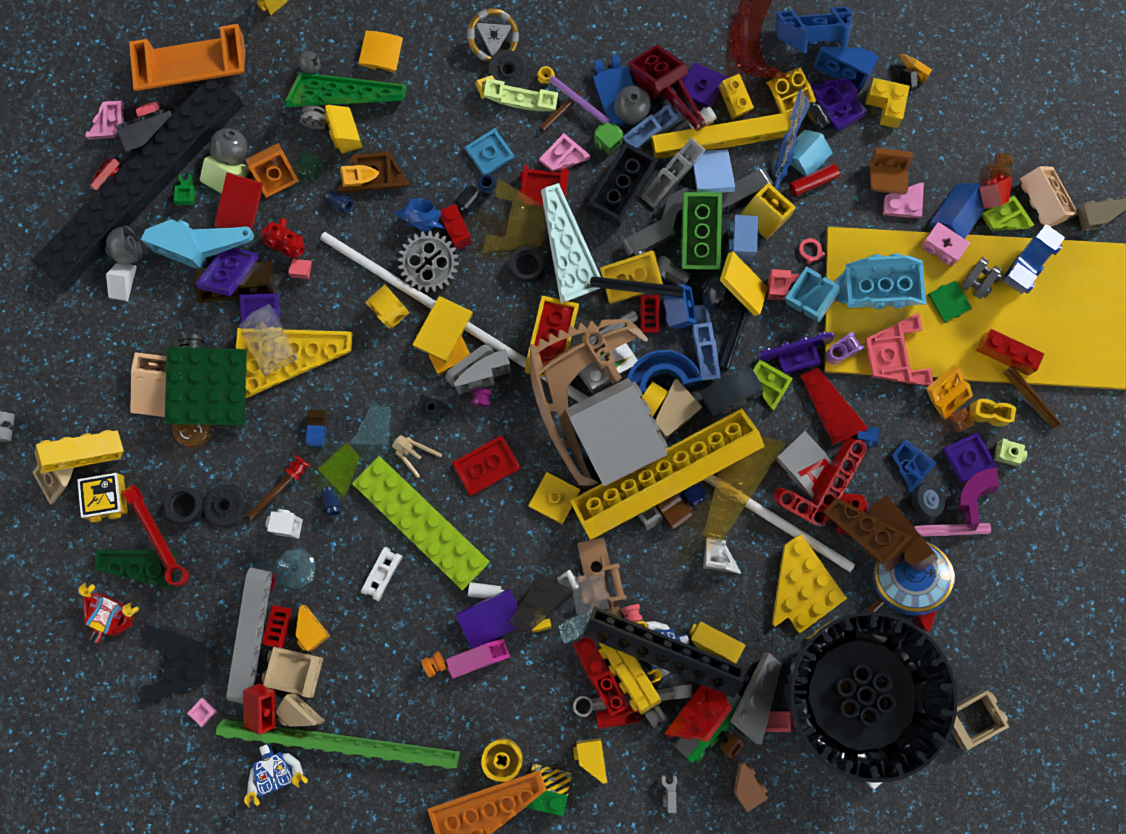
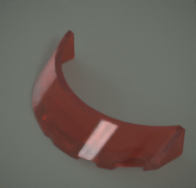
M742 0L737 8L739 13L737 18L732 21L730 30V51L732 58L738 65L737 67L753 77L786 79V74L775 67L769 68L760 48L762 24L773 0Z

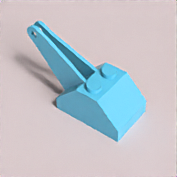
M170 219L146 229L141 240L153 252L198 269L206 267L208 257L252 241L254 233L249 227L193 230L189 227L188 223L182 220L177 222Z

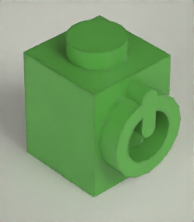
M608 121L604 125L598 126L594 132L596 147L600 150L603 149L609 156L623 142L622 130L616 124H610Z

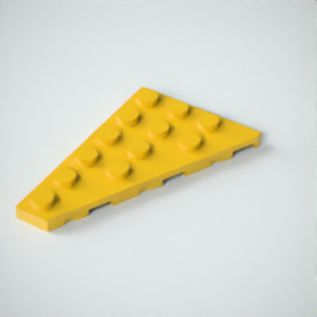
M237 328L236 349H247L246 398L350 353L352 348V332Z

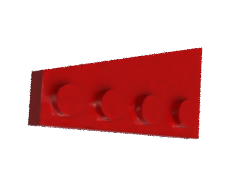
M819 368L801 375L803 383L833 445L857 435L858 431L864 432L869 429Z

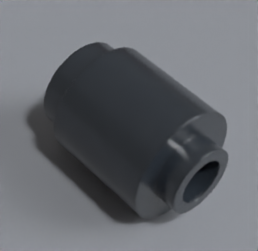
M814 103L810 105L806 116L814 128L818 129L819 132L828 128L832 124L830 121L831 117L822 104Z
M472 185L468 188L466 187L454 201L458 211L469 213L480 200L481 193Z

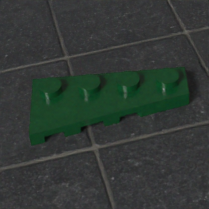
M96 550L95 570L174 590L175 586L169 584L165 579L167 569L156 550ZM170 550L176 560L177 551ZM176 570L172 574V582H175Z

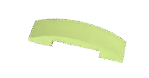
M486 79L483 97L525 110H556L557 92L540 89V92L507 86L504 85L505 82Z

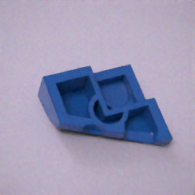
M907 439L892 454L911 493L937 464Z

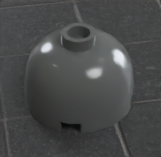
M638 86L623 88L617 94L614 102V111L617 117L627 124L642 122L648 116L651 108L648 93Z
M220 129L211 138L210 154L217 162H228V165L240 164L247 155V141L243 134L235 129Z
M125 225L116 228L107 236L105 251L109 257H112L113 260L120 264L134 263L142 258L141 245L139 241L135 242L133 236L136 235L130 227Z

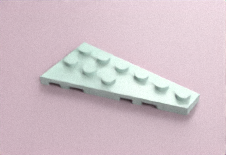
M558 183L545 187L541 190L560 302L562 304L600 289L591 287L590 279L592 276H601Z

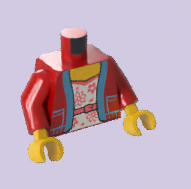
M86 583L79 587V593L82 595L84 624L93 628L88 638L89 640L100 643L104 634L115 636L131 627L134 614L139 610L138 607L131 608V602L125 605L101 593L94 592L92 594L91 592L95 590V586L90 585L87 589Z

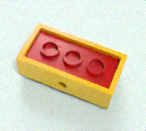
M542 296L530 345L538 346L539 339L548 342L549 334L557 337L559 330L567 333L569 326L574 328L579 304L569 301L561 304L560 299ZM572 336L541 350L539 354L542 365L568 350ZM529 347V351H528V355H527V360H526V364H525V372H524V373H527V374H530V367H529L530 347ZM542 372L539 375L540 377L546 378L545 372Z

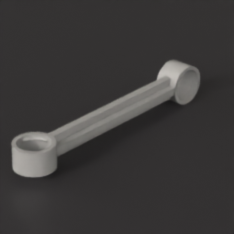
M691 684L656 689L661 701L693 696ZM623 694L628 706H630L629 701L632 700L629 694ZM580 696L573 703L574 712L581 717L588 716L592 711L606 709L600 698L590 699L587 696ZM580 699H587L590 702V710L585 714L578 712L576 709V703Z

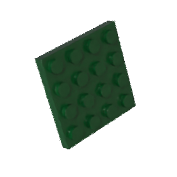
M167 347L164 424L245 426L247 349Z

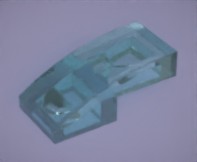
M593 609L557 625L565 644L583 636Z

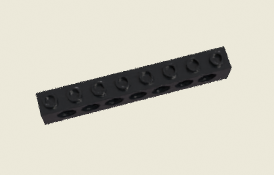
M595 606L583 633V636L733 698H735L744 680L745 667Z

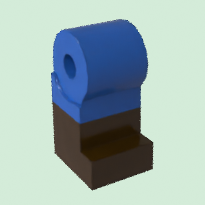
M307 409V446L324 447L328 413L325 410Z

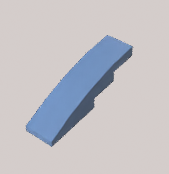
M667 104L656 114L649 115L625 134L623 138L627 143L639 149L651 142V136L665 133L685 118L672 104L670 106Z
M704 305L695 306L697 324L691 325L702 380L721 378L716 341L714 340L709 310Z

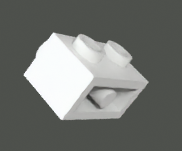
M278 509V512L271 511V515L266 520V527L268 532L275 535L299 539L303 520L288 510Z

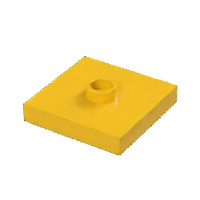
M546 472L528 507L563 525L572 508L570 500L576 498L581 490Z

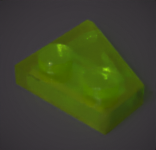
M346 443L318 470L345 496L360 456Z

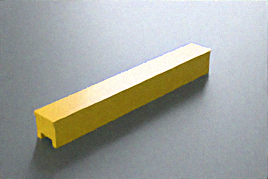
M792 112L701 127L699 131L688 129L651 136L650 145L652 146L654 158L664 159L674 157L676 153H679L690 138H693L706 149L705 151L784 138V135L789 132L792 120H790ZM796 118V121H795V125H794V129H793V132H792V136H794V132H795V129H796L797 124H798L797 118Z

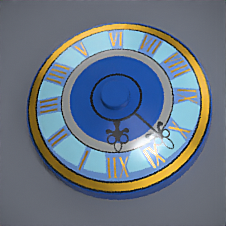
M926 541L937 555L938 560L922 571H915L910 568L906 560L892 570L886 571L877 560L875 561L873 568L875 589L880 598L892 609L907 615H926L940 609L950 598L955 585L953 565L948 556L931 542Z

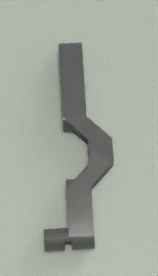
M765 168L759 169L736 181L735 192L722 193V214L754 198L768 182L772 186L774 185ZM683 188L669 195L662 220L625 238L621 244L629 258L649 252L675 238L677 233L673 227L676 217L682 215V194L684 192L697 191Z

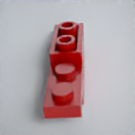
M585 637L572 644L581 661L580 664L609 715L612 717L628 708L629 706L611 671L608 670L594 641Z

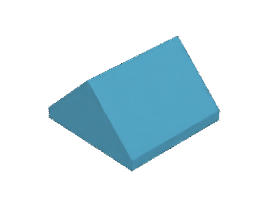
M804 130L797 137L798 143L793 148L794 156H792L790 165L803 176H807L816 172L829 158L832 151L822 133ZM793 143L787 148L786 162H788V153Z

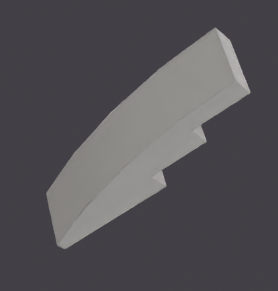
M690 138L680 152L675 154L668 165L662 168L641 198L655 209L687 174L706 149L693 138Z

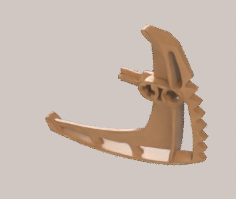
M629 319L601 320L598 326L593 321H590L587 328L582 323H579L577 330L569 326L567 333L559 330L557 337L552 334L548 335V342L539 339L538 346L530 345V376L538 409L555 447L579 485H596L598 482L590 477L574 433L572 422L566 412V409L569 408L567 388L579 372L593 362L600 369H604L612 384L622 378L613 364L615 360L612 350L637 338L643 342L648 341L642 331ZM617 323L625 324L623 327L602 334L599 332V329L604 326ZM583 333L582 342L542 365L539 354L541 350L560 340ZM592 334L596 337L594 345L589 343V337ZM600 353H605L604 360L599 359ZM542 372H545L552 404L546 402L539 377ZM550 411H556L566 440H561ZM566 448H570V449H571V451H572V453H573V455H574V457H575V459H576V461H577V463H578V465H579V467H580V469H581V471H582V475L580 474V472L578 471L577 467H576L575 464L573 463V461H572L571 457L569 456V454H568Z

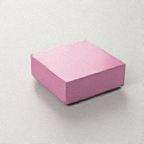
M201 698L187 714L200 727H203L217 711L204 698Z

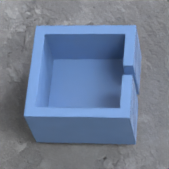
M735 215L733 221H730L729 228L727 229L729 245H727L726 257L728 253L734 251L745 264H752L757 253L758 216Z

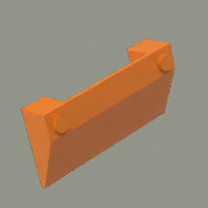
M234 24L220 27L221 38L157 49H153L148 39L129 42L134 91L244 73L245 44L239 25Z

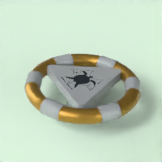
M488 8L478 12L470 21L467 29V39L472 52L481 60L489 62L492 56L497 53L510 29L512 31V38L508 50L515 51L519 42V33L513 18L505 11L496 8ZM489 15H496L505 20L509 25L478 22ZM475 27H477L491 56L485 54L476 46L474 41Z

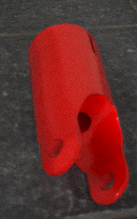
M631 705L612 717L606 709L596 711L599 729L642 721V716L639 714L630 715L631 713H636Z

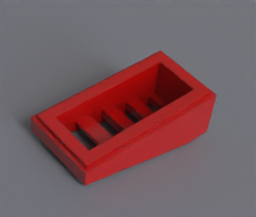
M640 295V330L642 333L660 332V295ZM645 301H654V305H645ZM645 308H655V312H645ZM645 316H655V319H645ZM645 323H655V327H645Z
M272 606L262 641L263 645L284 648L293 609ZM276 612L286 613V617L276 616ZM275 620L284 621V624H283V625L274 624V621H275ZM273 628L282 629L281 633L272 632ZM271 636H277L279 641L271 640L270 638Z

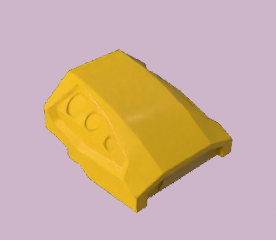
M801 67L766 82L772 91L780 113L792 112L799 90H803L801 91L799 108L805 106V95L809 103L816 102L810 83L806 79Z

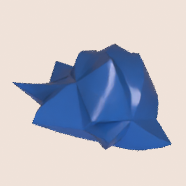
M424 198L410 199L404 208L394 212L399 218L407 221V227H417L426 234L429 231L432 232L433 228L446 229L437 222L442 212L436 210L431 200H425Z

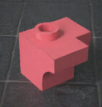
M772 269L767 279V299L785 301L789 288L793 287L799 278V274H791V270Z

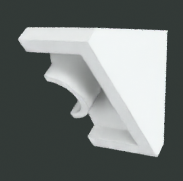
M707 538L703 568L741 574L726 546V541Z

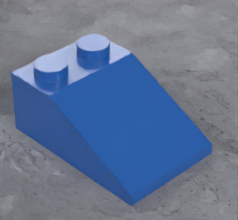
M821 46L813 67L836 79L847 78L861 91L879 56L863 48H847V50H843L842 47Z

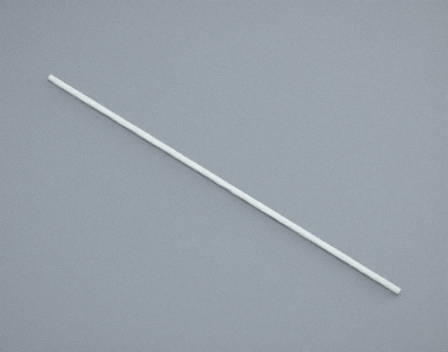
M324 232L321 235L320 240L432 310L436 302L435 300L416 288L411 287L408 283L328 233ZM468 322L465 331L497 351L506 349L508 358L525 368L526 357ZM568 386L567 395L576 401L581 402L589 398L574 387ZM711 475L703 479L791 536L796 537L798 534H802L812 549L847 571L851 572L855 566L850 560L716 476Z

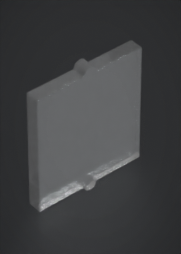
M603 574L585 575L583 578L571 580L577 615L588 612L592 613L594 606L602 610L609 609Z

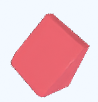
M293 259L288 272L291 278L309 279L312 261Z

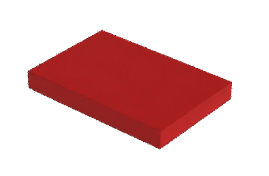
M226 172L214 226L218 228L249 227L253 231L264 183Z
M502 435L452 462L470 497L521 469Z

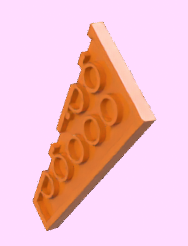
M538 770L428 808V813L435 834H492L547 789L541 771Z

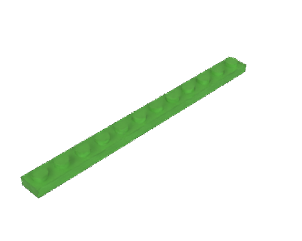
M222 719L216 728V735H221L225 738L236 737L242 738L245 741L257 740L266 744L279 743L287 747L300 746L304 749H321L324 752L336 751L342 752L345 755H362L366 758L379 757L387 761L400 760L404 763H422L424 766L436 765L442 766L445 769L457 768L460 756L458 751L275 726L274 729L258 735L245 728L243 721Z

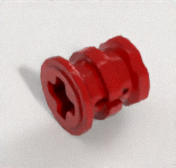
M294 455L295 460L291 461L289 468L284 470L290 476L299 480L300 474L305 472L304 469L311 466L298 455Z

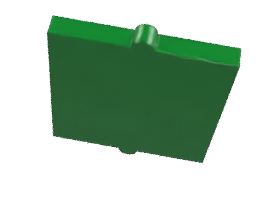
M956 280L945 286L941 285L939 289L928 294L944 323L955 317L959 318L961 314L972 309Z

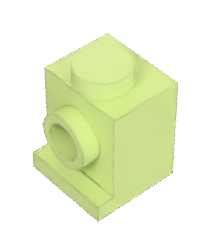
M1008 439L998 441L993 460L1013 466L1020 465L1026 460L1027 451L1024 450L1025 445L1007 441Z

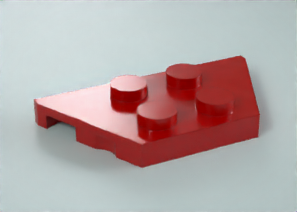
M701 685L666 730L665 734L669 738L675 736L686 740L697 739L698 741L708 742L732 710L726 695Z

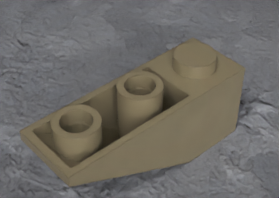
M1126 196L1118 200L1108 198L1101 202L1092 200L1083 203V206L1077 210L1081 230L1101 229L1126 211Z

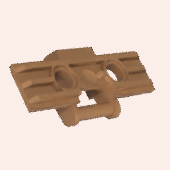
M604 537L577 543L584 576H577L583 596L581 598L582 603H590L591 610H593L594 606L599 608V603L602 600H607L611 605L607 612L621 617L618 601L627 599V597L623 593L618 570L620 565H610ZM593 562L601 563L602 570L600 572H593L591 570ZM611 570L616 597L612 598L609 597L604 572Z

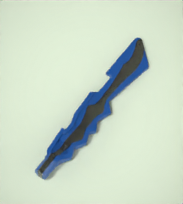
M803 90L798 92L790 116L792 123L789 132L784 135L780 157L776 161L773 174V187L778 190L782 179L787 175V168L791 164L792 156H794L793 148L798 143L796 133L810 107V103Z

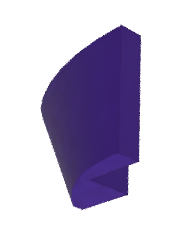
M847 78L835 81L827 80L823 84L812 85V82L810 83L816 99L815 103L822 104L831 117V126L837 132L867 116V109L856 99L858 89Z

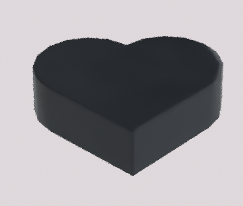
M910 68L901 70L899 76L902 83L910 86L909 92L916 90L917 71Z

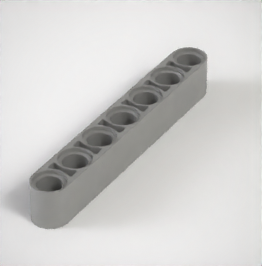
M251 567L246 574L226 696L228 701L243 704V690L254 686L272 579L270 571Z

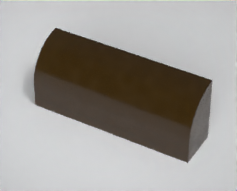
M272 261L255 262L231 296L197 288L196 282L207 268L196 269L194 291L199 303L240 299L239 295L274 294L275 292Z

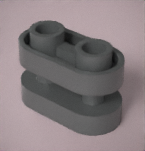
M983 256L961 284V287L966 291L970 287L974 288L976 291L973 295L978 299L986 298L992 291L990 286L993 283L996 284L1002 277L1000 273L1002 269L996 265L992 269L988 268L986 265L989 260ZM982 272L986 277L980 284L976 279Z

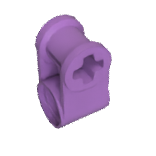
M854 332L849 333L829 348L825 354L828 363L832 365L839 364L864 348L854 337ZM832 351H837L840 357H835Z

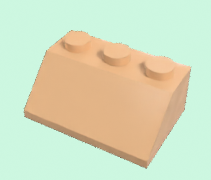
M1039 166L1020 178L1022 182L1021 187L1030 196V204L1034 209H1037L1039 221L1043 225L1054 226L1079 215L1053 167Z

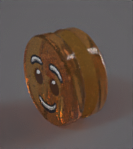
M173 425V435L183 446L196 449L204 446L210 440L212 426Z

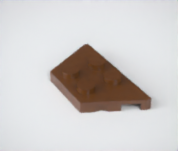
M390 152L355 154L350 160V166H368L377 170L379 175L375 179L363 183L361 186L343 187L342 183L338 187V192L350 193L410 188V184Z

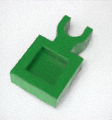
M179 174L181 185H175L174 203L175 205H194L195 187L192 185V175L188 174V179L184 181L182 174Z

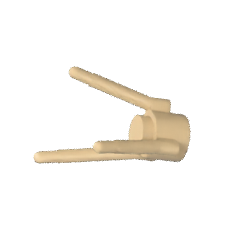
M401 435L394 441L392 447L397 450L395 454L419 478L420 475L403 454L407 455L410 453L417 459H421V456L412 450V445L438 457H442V454L413 441L409 437L405 438Z

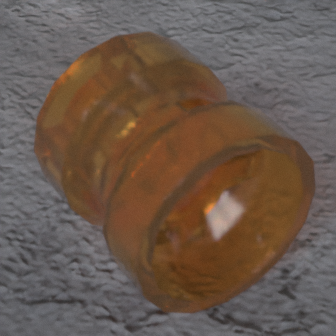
M1005 153L995 155V165L992 167L991 175L1004 174V177L1010 176V166H1012L1014 158Z
M966 408L948 416L949 420L956 425L955 430L957 434L975 425L974 421L968 418Z

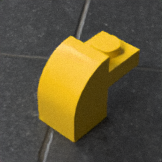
M654 382L651 383L641 397L648 404L651 413L648 415H652V417H654L669 391Z

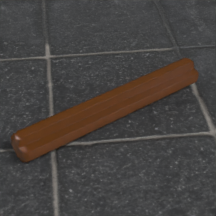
M1013 366L1008 367L1004 371L1006 377L1052 429L1058 427L1061 421L1018 371Z

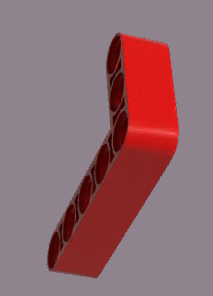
M852 438L844 441L811 502L784 488H779L774 492V502L816 526H824L829 520L824 515V511L836 498L840 499L866 453V444L861 440ZM856 443L857 448L856 451L853 452L852 447ZM847 461V467L843 469V463ZM835 478H838V483L834 486L833 481ZM787 493V500L782 502V496ZM828 495L829 499L827 503L824 504V497ZM803 503V509L798 511L799 504ZM819 512V518L814 520L815 514Z

